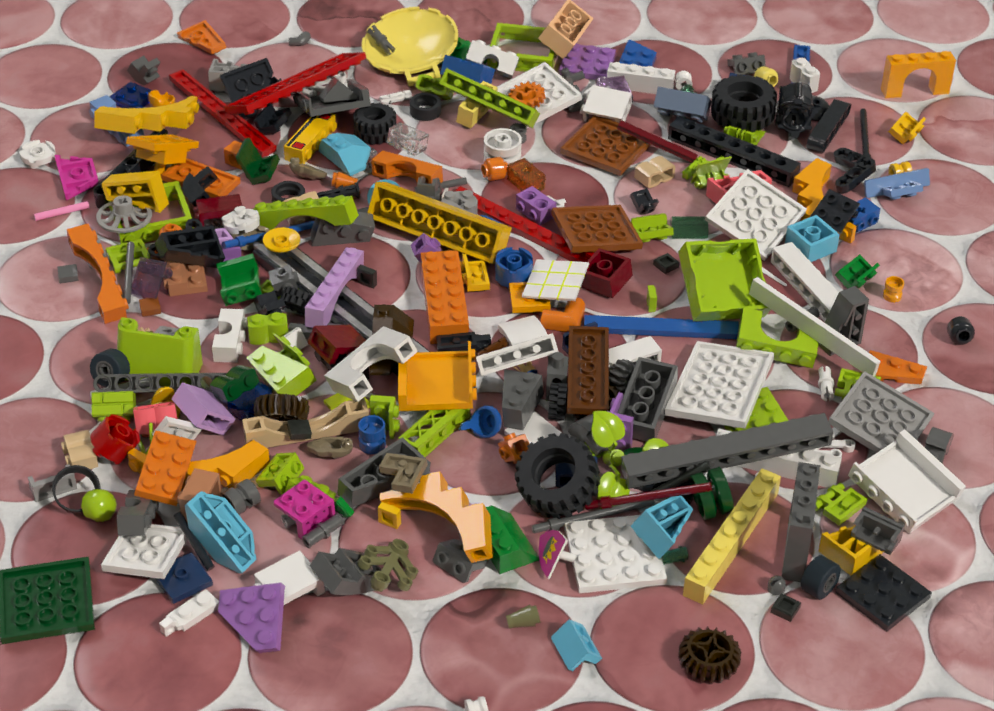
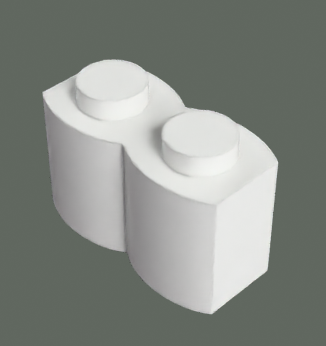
M805 58L792 60L790 80L793 83L801 82L808 84L811 87L812 93L817 92L820 72L811 66Z

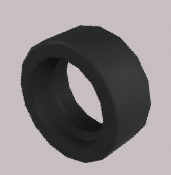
M433 93L415 94L409 101L410 115L416 120L431 121L438 118L441 114V99ZM420 106H431V107H429V108H422V107H420Z
M295 181L280 182L271 190L272 202H283L289 199L281 197L284 195H296L295 197H299L305 194L304 186Z

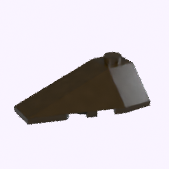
M374 304L372 335L384 326L408 335L412 339L414 320L395 305ZM384 359L370 365V375L390 376L397 361Z

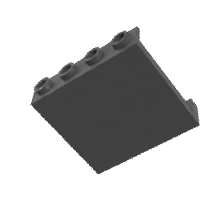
M354 79L347 80V87L357 95V99L322 102L319 100L318 95L307 97L301 91L293 94L294 103L309 116L371 106L369 89Z

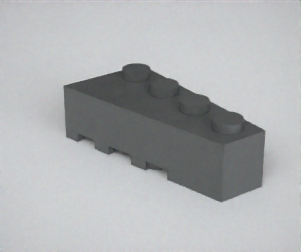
M402 437L338 479L337 495L341 496L351 508L380 497V493L392 490L391 483L396 476L380 473L379 466L386 453L419 458L425 457ZM428 460V466L426 467L423 475H427L430 472L431 462Z

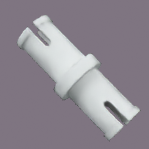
M822 366L818 370V386L821 389V398L827 401L828 395L829 401L834 398V380L831 377V369L825 366L826 371L824 372Z

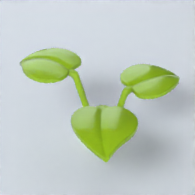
M594 411L591 427L592 438L598 446L609 447V450H606L603 454V461L615 472L614 474L608 471L600 477V485L597 486V499L609 495L611 497L629 495L630 489H628L626 480L620 478L621 474L615 467L621 465L622 456H625L623 451L615 449L617 446L616 440L622 439L625 435L624 424L613 413ZM652 438L644 444L643 452L669 445L662 439Z

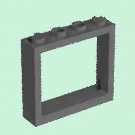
M798 462L781 574L784 580L801 583L802 575L806 569L814 524L820 465Z

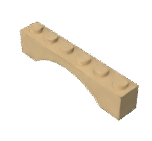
M362 398L359 402L354 400L344 401L332 411L309 419L312 432L311 439L290 440L287 428L288 421L273 420L265 416L242 419L244 439L246 444L255 440L264 447L269 448L358 432L360 419L368 416L369 411L365 398Z

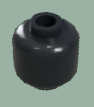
M955 317L947 325V333L956 344L964 345L971 342L974 338L975 329L966 317Z

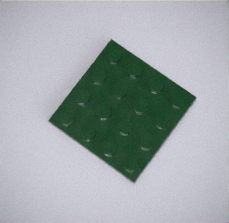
M89 556L0 570L1 644L95 630Z

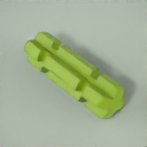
M699 156L682 171V178L689 180L694 175L699 163L705 161L706 158Z

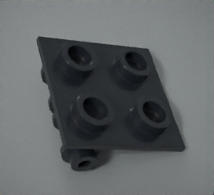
M829 189L810 217L817 215L835 231L841 233L849 220L858 216L859 212L856 210L860 203Z

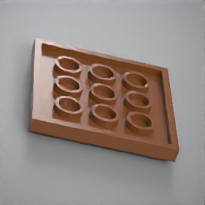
M594 115L560 148V153L621 176L651 144L618 130V122Z
M621 205L552 208L551 215L572 253L596 252L599 248L612 252L618 250L634 251L643 247L641 238Z

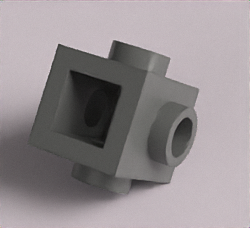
M290 265L268 271L277 297L282 295L286 286L298 289L297 282H300L297 271L293 272Z

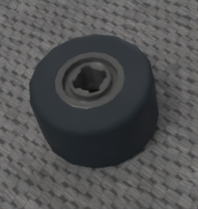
M110 348L96 354L90 362V373L93 379L101 374H129L130 364L127 357L117 349ZM100 378L97 384L103 387L109 386L106 378ZM120 378L118 380V384L123 382L126 378Z
M819 555L808 564L802 575V590L817 599H824L832 592L839 580L840 566L825 556Z

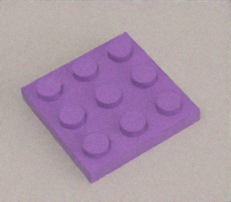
M576 43L562 60L559 75H562V69L568 68L571 73L583 70L585 79L600 80L603 77L607 78V70L610 62H614L616 49L595 47L593 45L585 46Z

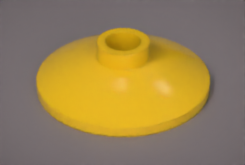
M286 227L272 229L263 236V245L273 252H288L295 249L300 243L299 233Z

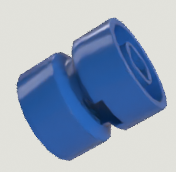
M368 415L360 419L358 430L361 451L372 455L385 449V421L376 415Z

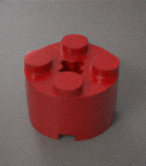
M111 414L91 433L90 439L94 446L92 450L98 457H105L115 464H120L128 456L127 452L139 444V433L136 429L132 430L128 426L130 424L128 420L119 415Z

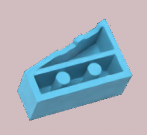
M682 496L670 497L646 509L631 527L636 532V535L660 559L675 543V539L680 534L693 508Z

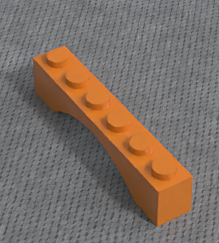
M89 223L67 229L68 242L73 254L88 262L97 271L102 280L97 302L104 324L120 320L122 317L127 318L128 302L126 298L121 296L122 290L120 285L115 283L114 271L109 270V260L103 256V247L101 243H97L98 238L95 230H91Z

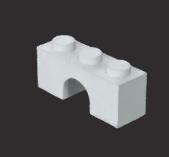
M472 40L466 61L482 64L484 60L493 58L498 63L496 74L512 79L519 57L516 56L517 54L511 51H501V48L494 45L490 47L481 40Z
M221 308L218 319L219 334H215L212 345L214 362L237 363L239 355H242L243 352L242 342H245L244 329L248 328L247 317H245L244 309Z

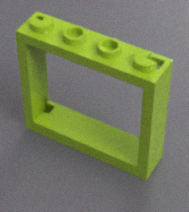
M497 23L490 47L492 45L498 46L500 38L542 43L538 38L545 28ZM550 49L548 57L515 53L519 57L515 71L527 72L544 62L551 68H554L557 55L552 49ZM488 58L487 66L497 69V61L496 63H492V61L495 59Z
M179 181L163 183L168 202L178 200L184 217L148 223L145 227L133 232L117 233L120 244L142 239L143 243L155 241L159 238L160 229L170 223L185 229L186 222L192 219ZM121 220L117 228H123Z

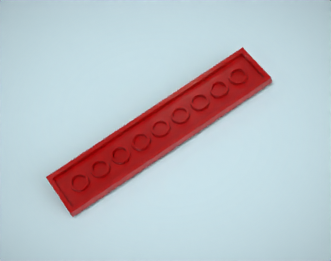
M365 52L341 53L224 106L225 112L233 113V115L241 113L245 115L255 112V109L267 107L268 103H276L279 101V98L291 96L292 92H300L303 90V87L315 85L316 81H324L327 79V76H335L338 74V71H345L350 69L349 66L361 64V61L366 59Z

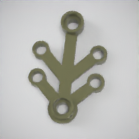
M394 539L388 546L367 545L364 555L360 557L357 563L358 566L363 570H369L371 565H384L382 570L376 571L371 578V587L375 591L382 592L387 589L391 581L389 574L392 569L399 579L397 586L403 591L410 589L413 583L412 580L418 574V569L413 566L407 557L409 546L405 541ZM378 554H390V556L377 557ZM398 559L401 561V563H402L403 566L405 567V570H403L402 567L400 566V564L398 563V561H397Z

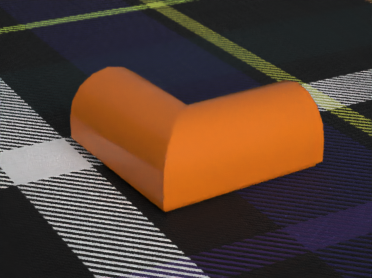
M578 297L576 301H567L564 312L543 309L541 324L544 329L568 332L569 326H581L585 312V302Z

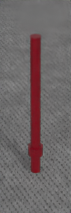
M711 482L616 497H611L610 495L602 496L600 499L592 500L589 506L585 505L586 510L601 507L602 509H609L615 505L712 491Z

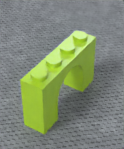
M743 307L736 347L744 350L753 349L773 352L774 360L813 368L817 356L818 341L799 328L796 338L791 341L772 339L761 328L763 311Z

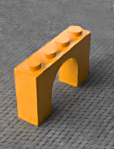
M951 51L886 56L881 91L885 98H899L902 96L904 81L907 76L917 69L927 68L931 70L928 86L932 94H949L956 59Z

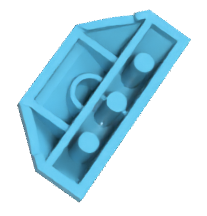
M343 133L328 135L321 140L318 149L320 153L349 176L366 169V163L371 152L370 146L357 136Z
M200 491L185 504L190 531L217 563L241 574L257 560L253 532L226 498Z

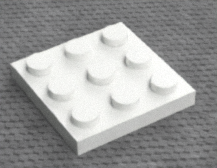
M151 524V528L147 529L145 536H118L101 564L102 571L165 579L187 538L180 527Z

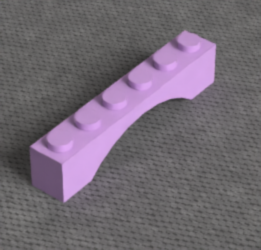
M345 248L305 306L306 327L313 328L314 326H322L329 323L342 289L351 279H358L357 267L360 264L364 265V251L357 250L356 248Z

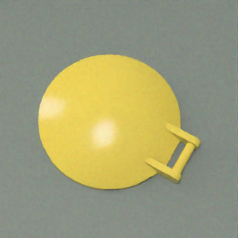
M420 7L402 8L383 15L380 21L376 24L372 23L368 27V29H373L371 26L375 25L382 34L387 36V40L396 48L395 51L392 53L390 50L391 55H387L380 46H377L376 41L367 30L365 37L362 39V50L366 54V60L372 66L385 72L404 74L408 86L411 87L414 86L418 79V76L411 77V74L432 69L433 72L426 75L433 78H441L437 65L443 62L445 55L450 56L458 43V29L453 19L449 15L441 14L440 10L433 8L425 10L420 9Z

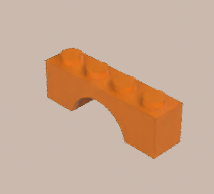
M383 150L371 159L372 175L389 179L395 176H409L418 182V178L423 176L427 184H432V179L439 178L440 183L443 182V171L440 165Z

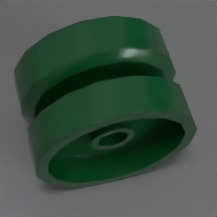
M720 467L708 470L707 478L701 472L690 476L691 485L711 482L712 491L693 494L703 520L716 517L717 510L724 515L730 513L734 508L728 482Z

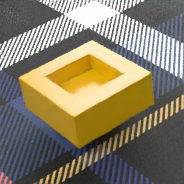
M381 502L378 506V522L398 529L401 525V509Z

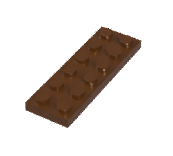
M569 326L567 414L590 415L594 411H608L609 327Z

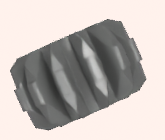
M618 359L616 364H613L612 369L609 370L610 386H616L617 390L624 394L636 364L629 360Z

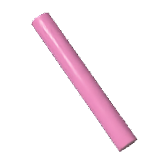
M86 201L34 214L35 221L87 209L89 204Z

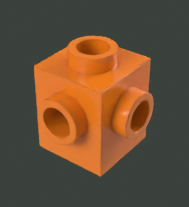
M515 432L504 436V441L498 443L499 454L505 462L513 461L516 464L517 461H521L519 456L522 451L526 452L528 450L529 441L525 434L515 435Z

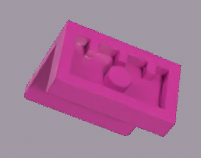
M302 480L273 501L275 507L296 521L297 533L300 539L315 529L318 523L325 522L335 514L334 500L307 480Z

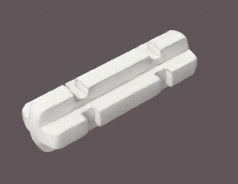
M406 90L403 93L397 92L388 94V96H380V103L385 105L403 101L404 99H411L412 92L411 90Z

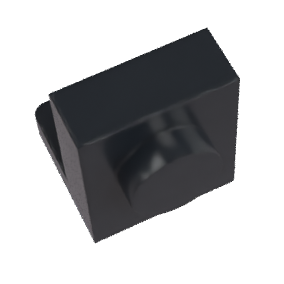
M648 188L632 192L630 195L638 214L653 212L659 203L658 199L652 198Z

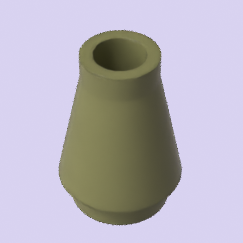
M528 605L510 615H506L509 629L536 627L535 624L541 623L536 605Z

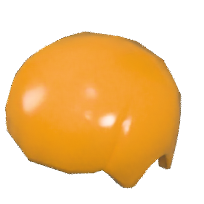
M158 90L150 91L148 94L151 107L175 103V97L168 94L167 91L163 95Z

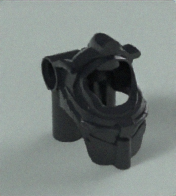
M796 82L780 86L779 108L776 111L775 126H777V129L783 128L790 132L792 139L798 138L799 133L806 129H812L811 114L814 105L812 90L808 84Z

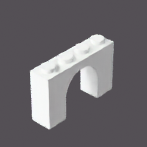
M383 326L327 372L324 377L334 392L359 402L373 390L362 373L367 367L384 359H392L404 364L418 351L408 335Z

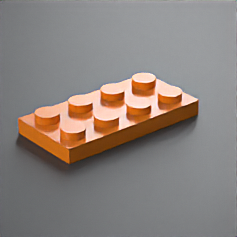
M186 158V163L171 165L161 174V179L165 182L179 181L181 188H183L184 179L189 173L195 177L207 165ZM208 166L218 177L216 181L205 189L211 198L227 196L240 184V177Z
M155 430L134 496L177 506V497L179 492L182 491L196 441Z

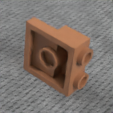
M165 261V266H161L164 287L169 289L170 297L208 291L204 266L184 265V263Z

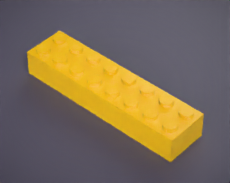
M388 182L375 183L367 212L373 214V219L416 236L424 233L430 238H436L443 246L495 264L497 253L506 248L512 227Z

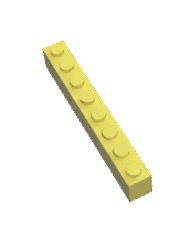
M761 468L685 577L683 596L702 605L704 604L778 495L780 475Z

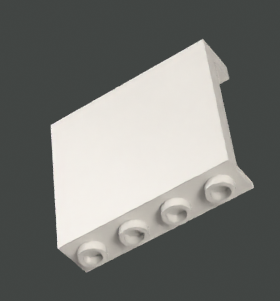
M905 429L898 434L894 442L860 465L855 462L848 474L852 481L864 490L884 512L888 513L896 522L905 525L904 530L908 534L958 500L966 487Z

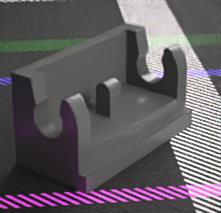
M864 506L854 521L856 526L851 531L850 536L891 555L902 539L905 525Z

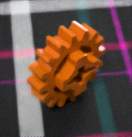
M529 81L524 84L521 82L520 86L514 85L515 89H510V93H508L510 98L532 108L535 106L540 107L539 103L543 104L544 99H546L544 87H541V84L536 85V82L532 84Z

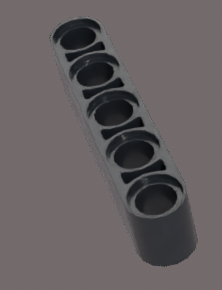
M834 99L810 134L806 148L824 153L847 119L851 110V103Z

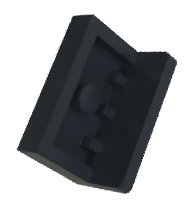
M268 103L267 107L254 119V123L263 135L269 133L276 134L280 131L282 125L288 121L292 112L290 108L275 110L272 103Z

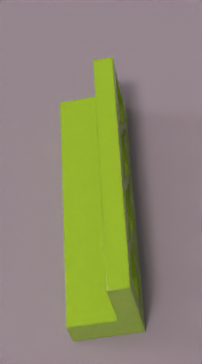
M470 409L430 410L398 439L403 437L419 453L426 457L458 429L462 422L467 421L471 417ZM445 413L443 417L434 418L436 414ZM432 424V427L429 429H421L423 425ZM413 436H419L415 442L408 439Z

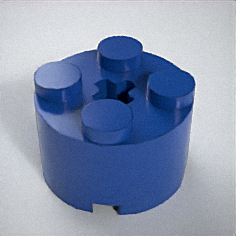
M507 247L500 250L495 260L496 281L502 286L507 287L508 290L509 283L528 282L533 269L532 254L524 248L513 250V247Z

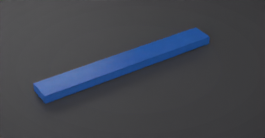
M584 315V325L595 321L598 327H609V334L737 339L739 322L711 320L693 322L692 319Z

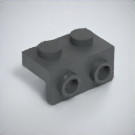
M757 52L747 53L748 56L742 57V54L732 55V59H727V65L734 66V73L738 75L752 74L758 68L766 67L765 55H757Z
M458 539L439 542L432 560L433 563L463 583L468 582L472 571L485 568L487 560L471 563L464 552L463 542Z

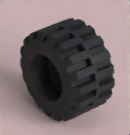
M372 103L371 106L355 110L353 114L354 134L364 143L382 144L389 142V140L396 136V112L389 105Z

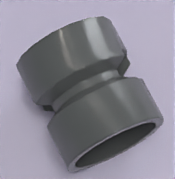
M244 479L236 484L235 488H229L220 494V497L226 498L239 515L245 512L246 508L250 509L261 501L257 487L249 479Z

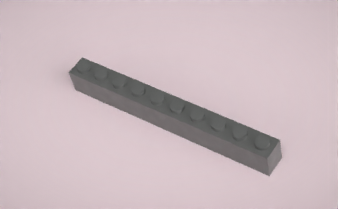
M825 413L813 414L808 417L771 423L761 427H752L737 432L733 431L728 434L691 440L686 443L673 444L663 448L630 453L622 456L621 470L628 489L672 480L706 461L711 469L717 467L723 469L830 446L832 444L833 430Z

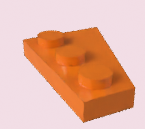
M206 20L177 32L178 38L210 54L218 53L227 48L225 42Z

